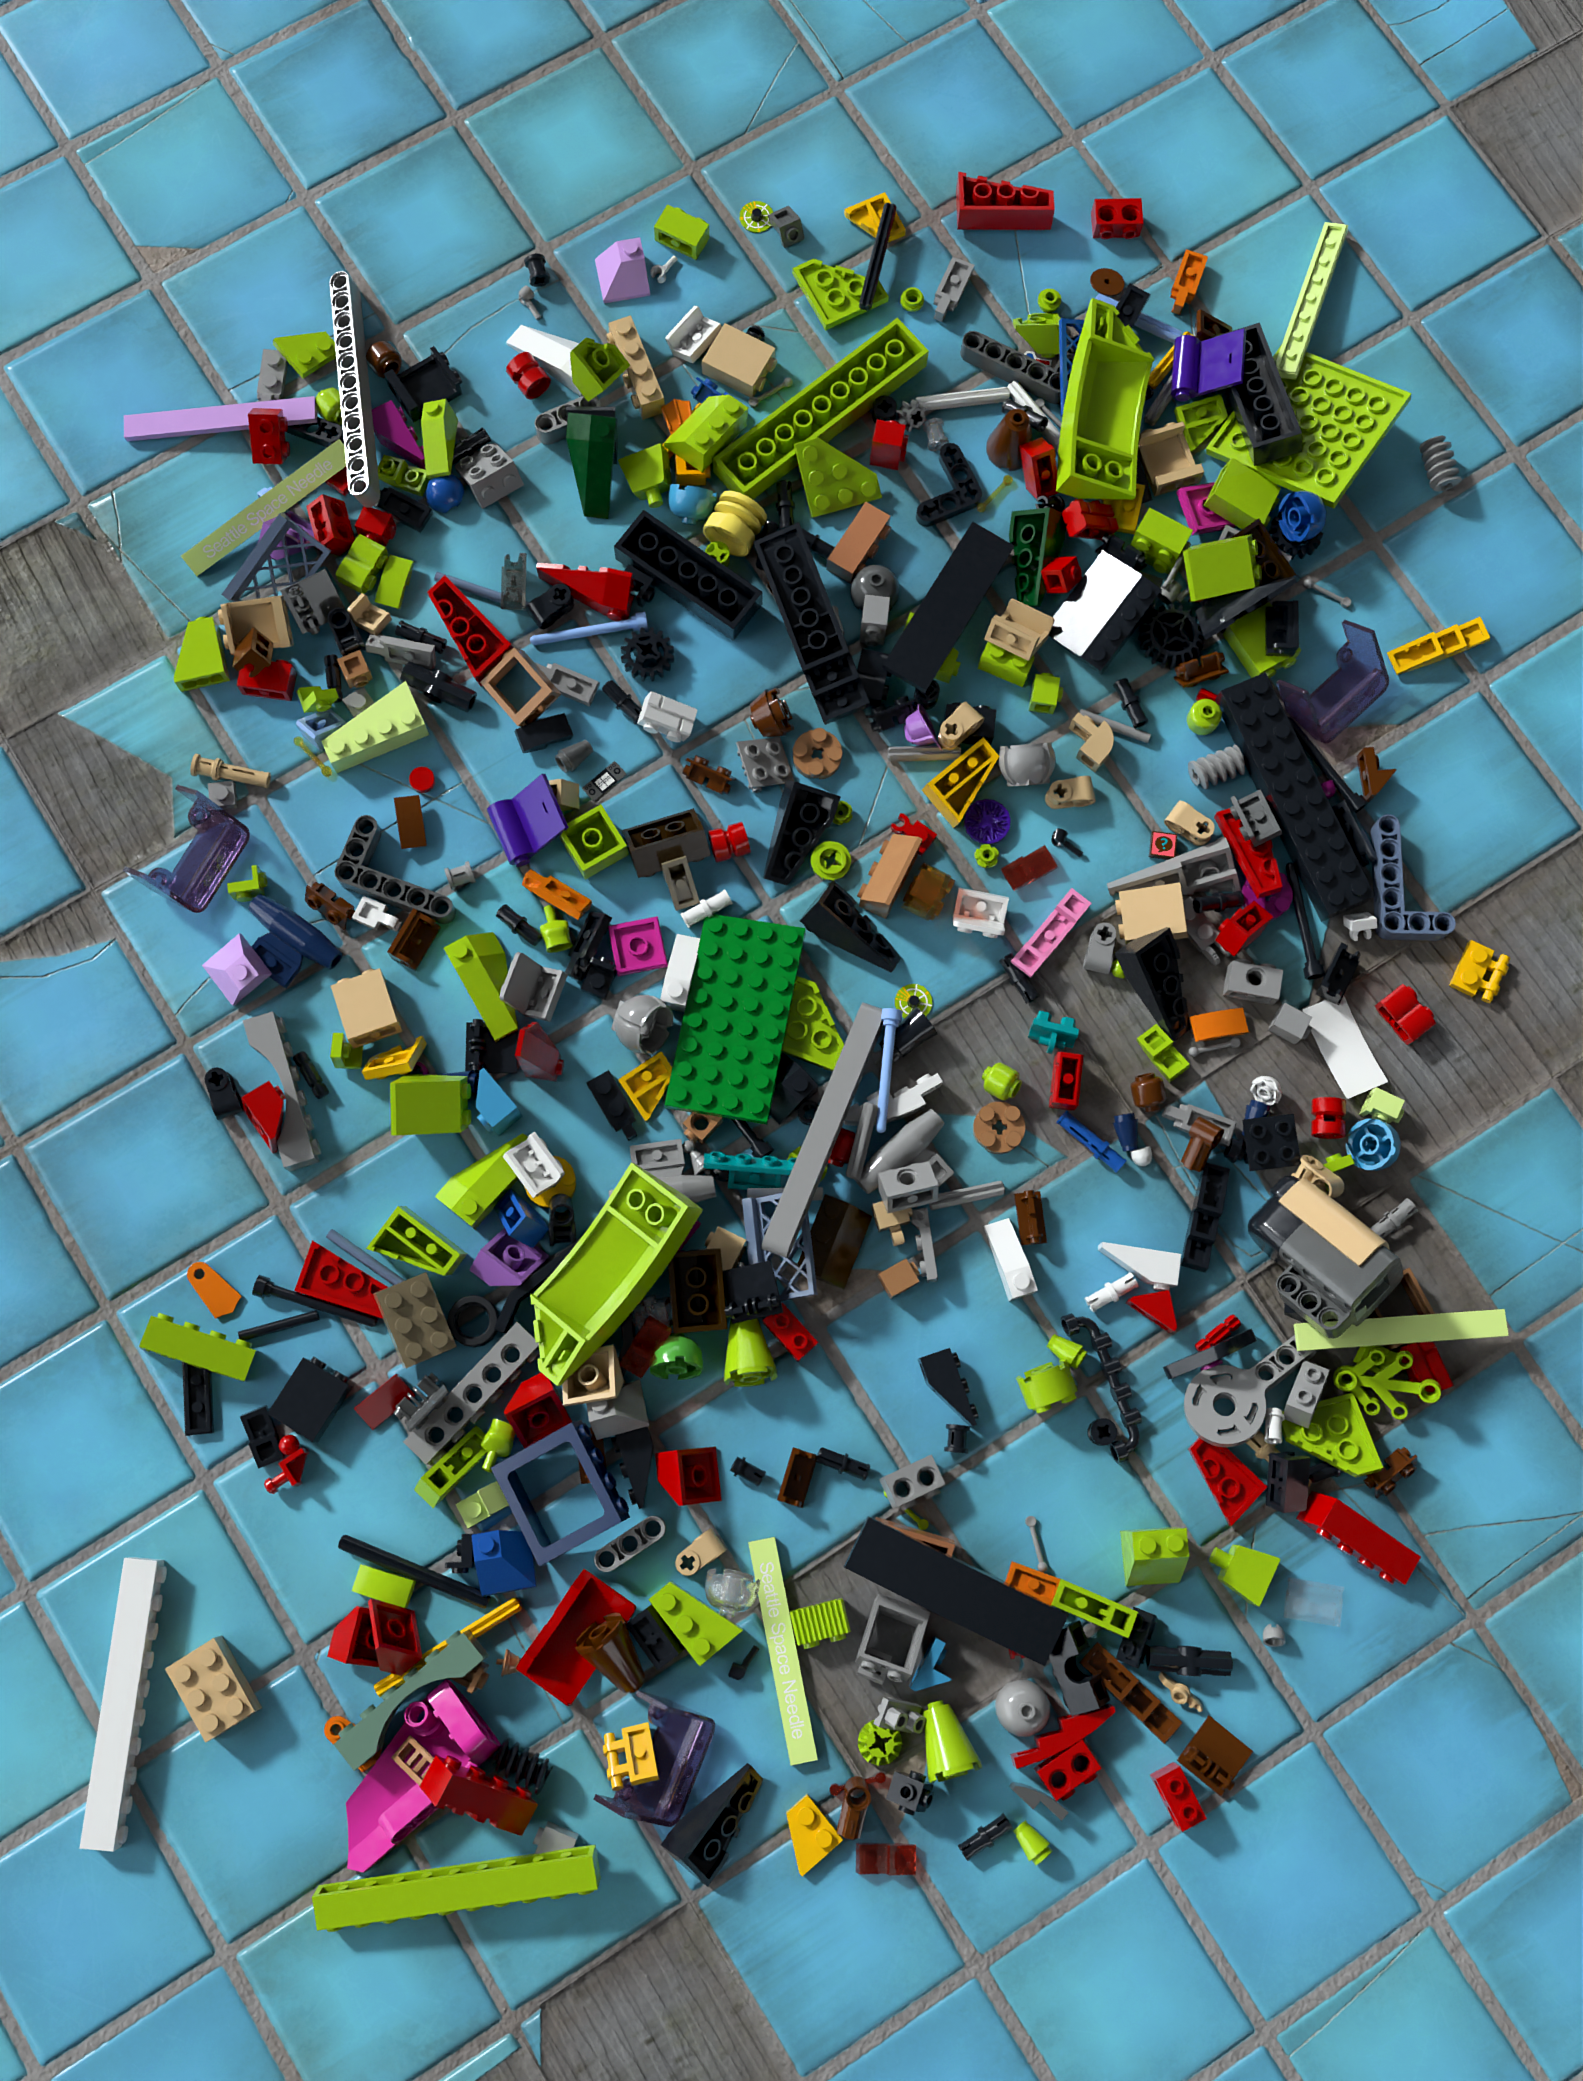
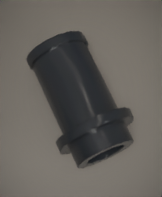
M1058 495L1051 497L1039 496L1036 501L1042 502V504H1035L1036 509L1050 507L1060 512L1065 507L1064 500Z
M737 1456L730 1469L734 1473L733 1476L739 1475L758 1487L766 1471L745 1461V1457L741 1459Z

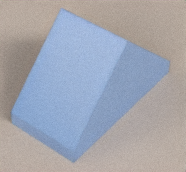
M329 709L298 719L296 725L303 737L322 752L324 746L321 741L347 722Z

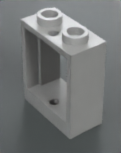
M878 1593L869 1615L855 1663L861 1664V1668L865 1671L885 1673L887 1678L892 1681L903 1682L904 1680L907 1682L913 1673L930 1612ZM878 1614L916 1627L904 1668L866 1654Z

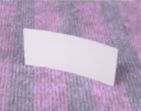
M1344 996L1339 1005L1324 1000L1302 1010L1312 1017L1309 1023L1312 1026L1311 1032L1335 1080L1347 1099L1388 1082L1365 1042Z

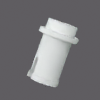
M1266 1409L1264 1441L1268 1444L1282 1443V1421H1284L1285 1416L1282 1414L1281 1409Z

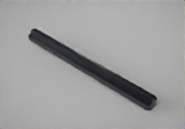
M343 1535L338 1543V1548L480 1608H487L490 1602L491 1595L482 1597L481 1591L351 1536Z

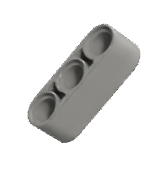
M582 396L541 413L535 419L538 440L543 444L549 445L565 439L567 433V421H565L567 419L566 407H601L600 399L596 396L588 402ZM545 427L551 428L549 430H542Z
M650 1516L627 1530L596 1552L594 1557L596 1567L603 1572H609L619 1567L661 1539L666 1532L665 1522L658 1516ZM651 1520L659 1522L661 1526V1531L657 1536H650L646 1531V1525ZM627 1536H634L638 1541L637 1549L633 1552L627 1551L623 1546V1541ZM604 1551L612 1552L615 1557L614 1564L610 1567L601 1564L600 1556Z

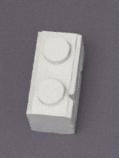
M651 691L644 699L637 723L644 726L643 729L649 733L656 734L660 732L667 735L666 738L670 741L684 742L691 734L698 710Z

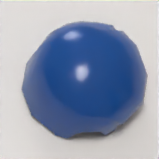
M452 474L431 478L427 484L425 495L427 504L433 510L447 513L452 507H458L464 496L462 482Z

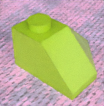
M1032 313L1028 315L1025 321H1022V318L1013 319L1015 330L1037 354H1041L1045 358H1053L1055 354H1060V317L1058 313Z
M584 338L570 351L572 382L588 402L602 393L630 366L616 345L610 343L603 345L596 343L591 338Z

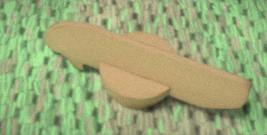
M1164 1672L1159 1673L1160 1681L1170 1690L1171 1698L1175 1703L1185 1704L1187 1702L1190 1704V1708H1195L1199 1712L1203 1711L1201 1702L1191 1693L1186 1685L1177 1683Z

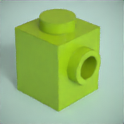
M1050 673L1035 674L1031 689L1029 711L1046 714L1054 713L1057 702H1061L1063 687H1059V677H1054Z

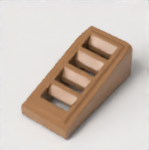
M409 1735L391 1758L420 1786L428 1769L422 1776L420 1775L432 1763L434 1756L415 1738ZM415 1748L416 1751H415V1752L413 1753V1755L409 1758V1760H408L407 1762H405L404 1760L408 1757V1755H409V1754L413 1751V1749ZM422 1757L418 1764L413 1768L417 1761Z

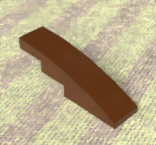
M1098 1642L1079 1662L1092 1676L1101 1674L1106 1689L1163 1744H1166L1182 1726L1183 1723Z

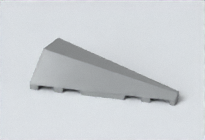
M1226 837L1107 883L1110 896H1114L1115 893L1120 891L1179 882L1181 883L1183 895L1194 894V892H1210L1213 894L1222 891H1241Z

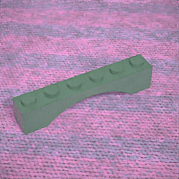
M469 1629L462 1634L459 1630L446 1640L448 1644L446 1648L441 1652L438 1649L434 1650L424 1659L427 1663L420 1670L416 1667L403 1677L405 1683L398 1689L395 1686L391 1687L381 1696L384 1701L380 1705L375 1707L372 1704L359 1715L362 1720L354 1726L350 1723L338 1733L340 1739L334 1743V1746L353 1771L364 1765L383 1748L385 1735L393 1716L400 1705L414 1691L436 1680L464 1677L489 1656Z

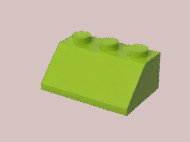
M729 394L710 396L666 440L664 447L703 473L713 462V458L723 451L747 426L748 407Z

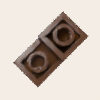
M419 795L395 797L394 806L401 849L427 846Z

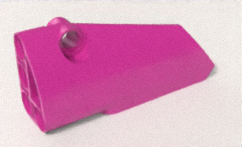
M445 1679L421 1702L415 1701L409 1704L405 1710L404 1724L347 1800V1869L365 1873L438 1809L421 1790L419 1785L391 1758L409 1735L415 1738L434 1757L438 1755L446 1759L447 1755H450L462 1762L461 1766L468 1769L471 1765L479 1767L500 1748L501 1744L492 1730L449 1679ZM425 1711L424 1719L418 1723L419 1714ZM415 1748L404 1760L405 1762H407L409 1758L413 1755V1753L416 1751ZM422 1757L417 1761L413 1768L418 1764ZM431 1763L427 1766V1768L422 1772L420 1776L423 1775V1773L428 1769Z

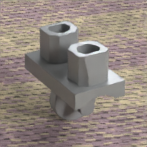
M883 1697L881 1704L878 1706L879 1716L873 1724L880 1728L920 1734L926 1718L920 1714L922 1707L916 1703Z

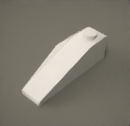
M523 325L506 341L507 345L518 353L530 352L539 363V367H542L546 373L580 397L583 396L572 382L570 351L579 343Z

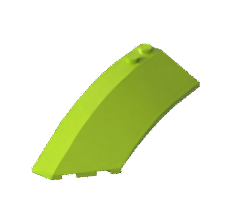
M1095 298L1090 300L1069 378L1060 430L1056 492L1078 499L1133 500L1136 497L1137 454L1142 412L1151 367L1155 359L1150 352L1146 353L1138 344L1140 339L1129 325L1124 326L1118 318L1120 313L1115 306Z
M631 1162L607 1202L581 1239L536 1292L530 1294L531 1305L535 1307L536 1320L533 1321L535 1342L539 1343L540 1358L537 1359L538 1370L556 1386H560L594 1354L625 1321L651 1289L678 1251L703 1209L684 1194Z

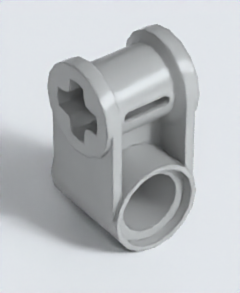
M1100 923L1091 933L1083 969L1109 974L1116 939V930L1111 924ZM1101 932L1105 933L1107 938L1105 941L1101 940V935H1099Z

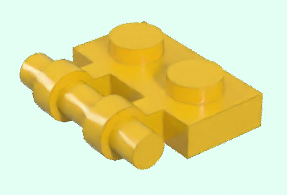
M1470 940L1466 945L1449 986L1471 997L1476 995L1477 990H1481L1484 992L1481 1000L1491 1003L1493 997L1498 995L1502 976L1507 974L1509 969L1507 965L1510 957L1501 954L1498 962L1491 960L1494 950ZM1486 970L1493 972L1489 982L1482 979Z
M649 1722L622 1728L623 1739L616 1741L614 1733L604 1735L605 1745H603V1753L607 1757L609 1767L606 1772L608 1780L611 1781L613 1791L623 1789L622 1778L625 1776L630 1777L632 1786L659 1780ZM621 1752H625L627 1763L619 1765L618 1755Z

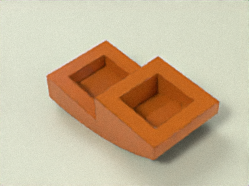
M1243 1008L1209 1012L1190 1017L1195 1042L1217 1040L1221 1037L1244 1035L1249 1032Z

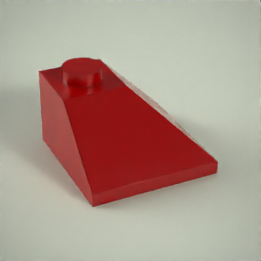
M267 1081L242 1096L241 1099L244 1113L274 1154L278 1151L277 1141L281 1134L285 1110L283 1100L286 1097L278 1085L273 1087L270 1081Z
M539 1373L522 1382L503 1411L524 1449L572 1423L553 1382L543 1373Z
M716 1446L655 1453L658 1482L679 1506L722 1501Z
M371 1598L368 1601L379 1669L380 1671L402 1676L423 1658L415 1611Z
M356 1606L334 1628L327 1657L345 1664L379 1667L368 1607Z

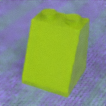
M1252 534L1197 544L1183 551L1191 602L1251 589L1259 585V580H1262V571L1260 565H1256L1255 555H1258L1257 541L1252 539Z
M406 1074L391 1082V1135L461 1133L467 1129L472 1119L471 1110L468 1109V1099L471 1097V1085L468 1084V1076Z
M1166 1527L1120 1531L1125 1586L1179 1583L1181 1581L1189 1559L1187 1528Z

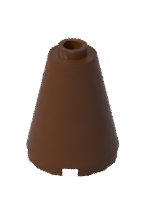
M1021 409L1010 410L988 437L986 453L989 460L1000 469L1001 467L1008 468L1009 471L1023 468L1020 445L1033 441L1028 414Z
M611 1613L604 1616L606 1621L600 1625L595 1621L587 1627L577 1638L576 1644L578 1647L575 1648L583 1658L623 1693H634L643 1686L645 1674L624 1618L620 1613Z

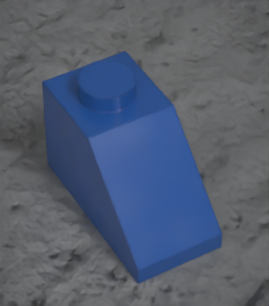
M511 1188L494 1207L509 1236L532 1249L543 1239L545 1233L549 1230L542 1216Z

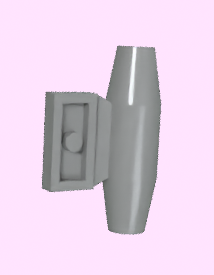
M930 1109L905 1125L873 1154L863 1167L861 1178L859 1180L855 1179L856 1183L867 1194H870L878 1188V1173L929 1161L938 1182V1187L942 1185L954 1172L937 1153L926 1148L945 1125L944 1121L934 1110Z
M681 1139L630 1146L632 1163H635L684 1194L694 1203L716 1197L713 1176L682 1175L685 1161ZM614 1189L609 1190V1197L614 1191Z

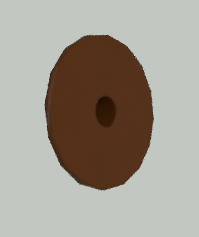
M1097 269L1090 276V283L1093 289L1102 295L1114 296L1121 293L1124 288L1123 277L1112 269Z

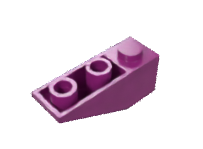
M390 400L372 409L374 433L379 442L417 467L426 470L424 447H418L416 443L418 437L412 426H406L405 421H407V418L402 408H396L393 401Z

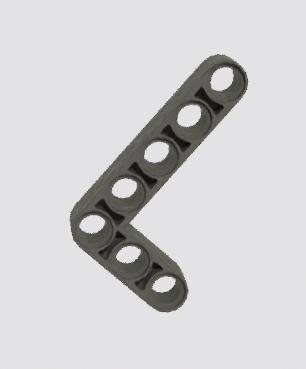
M969 331L964 335L960 351L964 361L1008 383L1018 381L1025 391L1049 403H1061L1060 390L1053 388H1060V359L1053 369L980 332ZM1080 334L1073 336L1071 339L1074 341ZM1070 348L1067 351V358L1073 364L1075 352ZM1071 372L1067 375V381H1068V383H1069V378H1070Z
M360 816L354 823L335 867V877L341 886L347 890L407 912H411L414 908L440 924L452 922L456 916V910L452 901L447 896L368 868L382 833L377 821L372 816ZM365 827H374L372 832L368 834L362 833ZM356 849H364L362 855L352 856ZM347 871H353L354 875L350 879H343V875ZM370 880H378L375 887H366ZM393 889H401V893L398 896H390V892ZM417 897L425 898L423 904L418 906L413 904ZM440 906H449L445 914L437 913V909Z

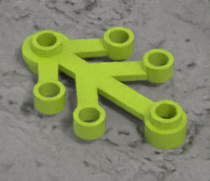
M1373 1347L1369 1351V1355L1353 1367L1349 1365L1340 1366L1333 1375L1336 1387L1345 1392H1353L1354 1396L1364 1406V1411L1371 1416L1379 1413L1381 1404L1377 1398L1369 1397L1361 1386L1371 1387L1391 1409L1392 1416L1399 1420L1407 1416L1408 1406L1406 1403L1398 1401L1389 1390L1419 1394L1421 1400L1426 1403H1434L1441 1396V1387L1433 1379H1426L1421 1383L1390 1379L1402 1369H1408L1412 1366L1413 1356L1408 1351H1400L1395 1361L1374 1376L1362 1375L1373 1365H1381L1385 1360L1384 1350L1380 1347ZM1380 1353L1382 1358L1376 1360L1372 1357V1354ZM1402 1356H1406L1410 1361L1402 1363L1399 1359ZM1349 1374L1352 1380L1345 1381L1342 1376ZM1429 1385L1433 1386L1435 1388V1391L1427 1392L1425 1390V1387ZM1369 1403H1374L1377 1406V1408L1375 1410H1371L1367 1407V1405ZM1396 1407H1402L1405 1410V1412L1399 1414L1395 1412L1394 1409Z

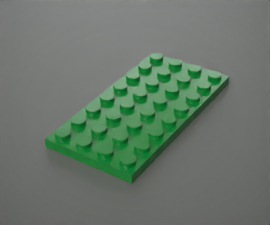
M713 914L710 918L708 916L705 917L664 1104L665 1108L768 1125L806 935L805 928Z

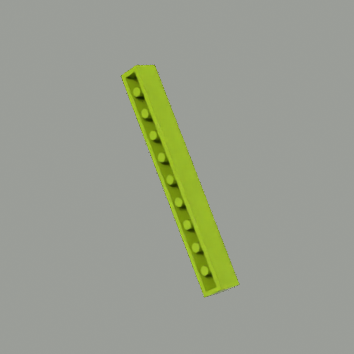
M595 1844L539 1854L534 1853L323 1884L317 1887L312 1896L317 1931L327 1929L328 1932H335L346 1926L355 1925L356 1928H362L380 1921L384 1924H390L401 1918L421 1919L428 1914L438 1913L441 1916H445L462 1909L471 1912L477 1911L483 1906L494 1905L495 1907H504L511 1902L517 1901L532 1903L544 1897L560 1899L572 1893L587 1895L594 1892V1890H598L601 1875Z

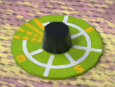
M749 202L742 207L739 220L741 225L750 232H764L772 226L769 223L768 215L773 213V210L764 202Z
M919 984L903 986L895 997V1008L903 1011L902 1017L905 1018L914 1007H917L927 1016L932 1008L930 992Z

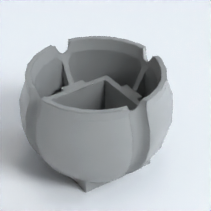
M1052 742L1044 743L1043 746L1042 743L1012 745L1010 749L1007 746H1000L998 766L1002 776L1007 781V787L1050 783L1049 777L1054 770L1056 762Z
M633 996L628 1000H620L611 1030L616 1032L620 1042L627 1049L635 1053L653 1054L664 1045L670 1035L667 1027L673 1026V1012L669 1006L655 996Z

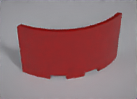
M583 1569L515 1669L565 1705L571 1706L596 1669L576 1650L575 1647H578L576 1644L577 1638L595 1621L598 1625L605 1622L604 1616L611 1613H620L625 1623H627L636 1610V1605L586 1569Z

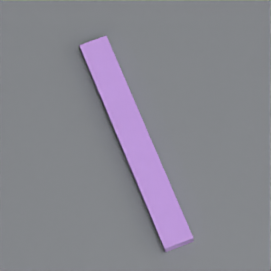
M311 396L124 415V438L129 442L249 430L248 413L253 408L283 409V417H287L288 426L317 423L316 398Z

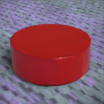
M421 766L412 770L409 782L416 792L426 793L434 787L435 776L429 768Z

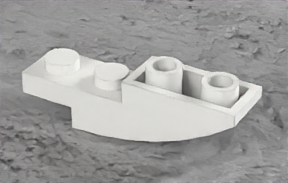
M929 1073L922 1076L916 1081L918 1085L911 1089L907 1086L900 1089L894 1094V1099L889 1093L887 1123L902 1119L923 1109L926 1102L922 1097L941 1087L943 1083L938 1073L930 1076ZM879 1091L866 1098L868 1102L866 1103L878 1106ZM856 1103L850 1106L844 1125L858 1126L863 1105L859 1106Z

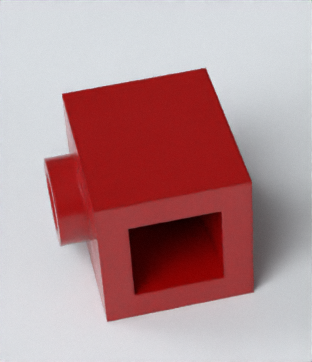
M363 507L355 524L358 535L361 534L386 547L389 539H393L396 533V525L392 514L373 507Z
M1076 556L1056 557L1041 570L1047 593H1068L1082 579L1081 568Z

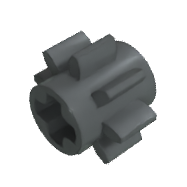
M912 399L910 404L903 401V405L899 410H896L899 418L897 422L906 425L905 430L911 432L912 427L920 430V426L927 420L924 414L926 408L921 405L919 406V402Z

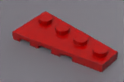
M1229 808L1216 812L1214 819L1222 834L1226 837L1229 847L1257 899L1280 892L1283 886L1277 861L1272 853V841L1269 840L1254 848L1251 839L1245 841L1239 829L1244 826L1241 819L1235 821Z
M312 1240L294 1291L383 1319L373 1294L388 1287Z

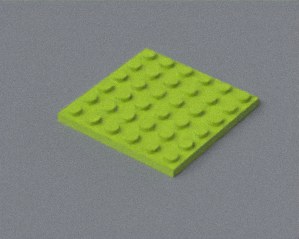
M1280 346L1279 349L1276 351V353L1273 355V359H1274L1275 363H1276V360H1277V357H1278V354H1279V351H1280L1281 346ZM1306 352L1297 379L1281 378L1302 432V452L1254 466L1233 411L1207 446L1206 454L1225 463L1234 458L1272 483L1294 492L1309 491L1318 495L1324 505L1334 509L1410 402L1411 393Z

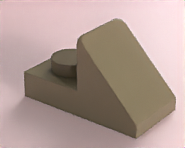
M686 856L661 863L664 879L668 885L675 910L699 904L698 894Z

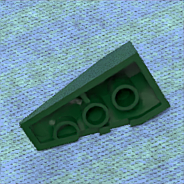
M568 413L566 440L583 514L585 517L609 519L618 419L598 415Z

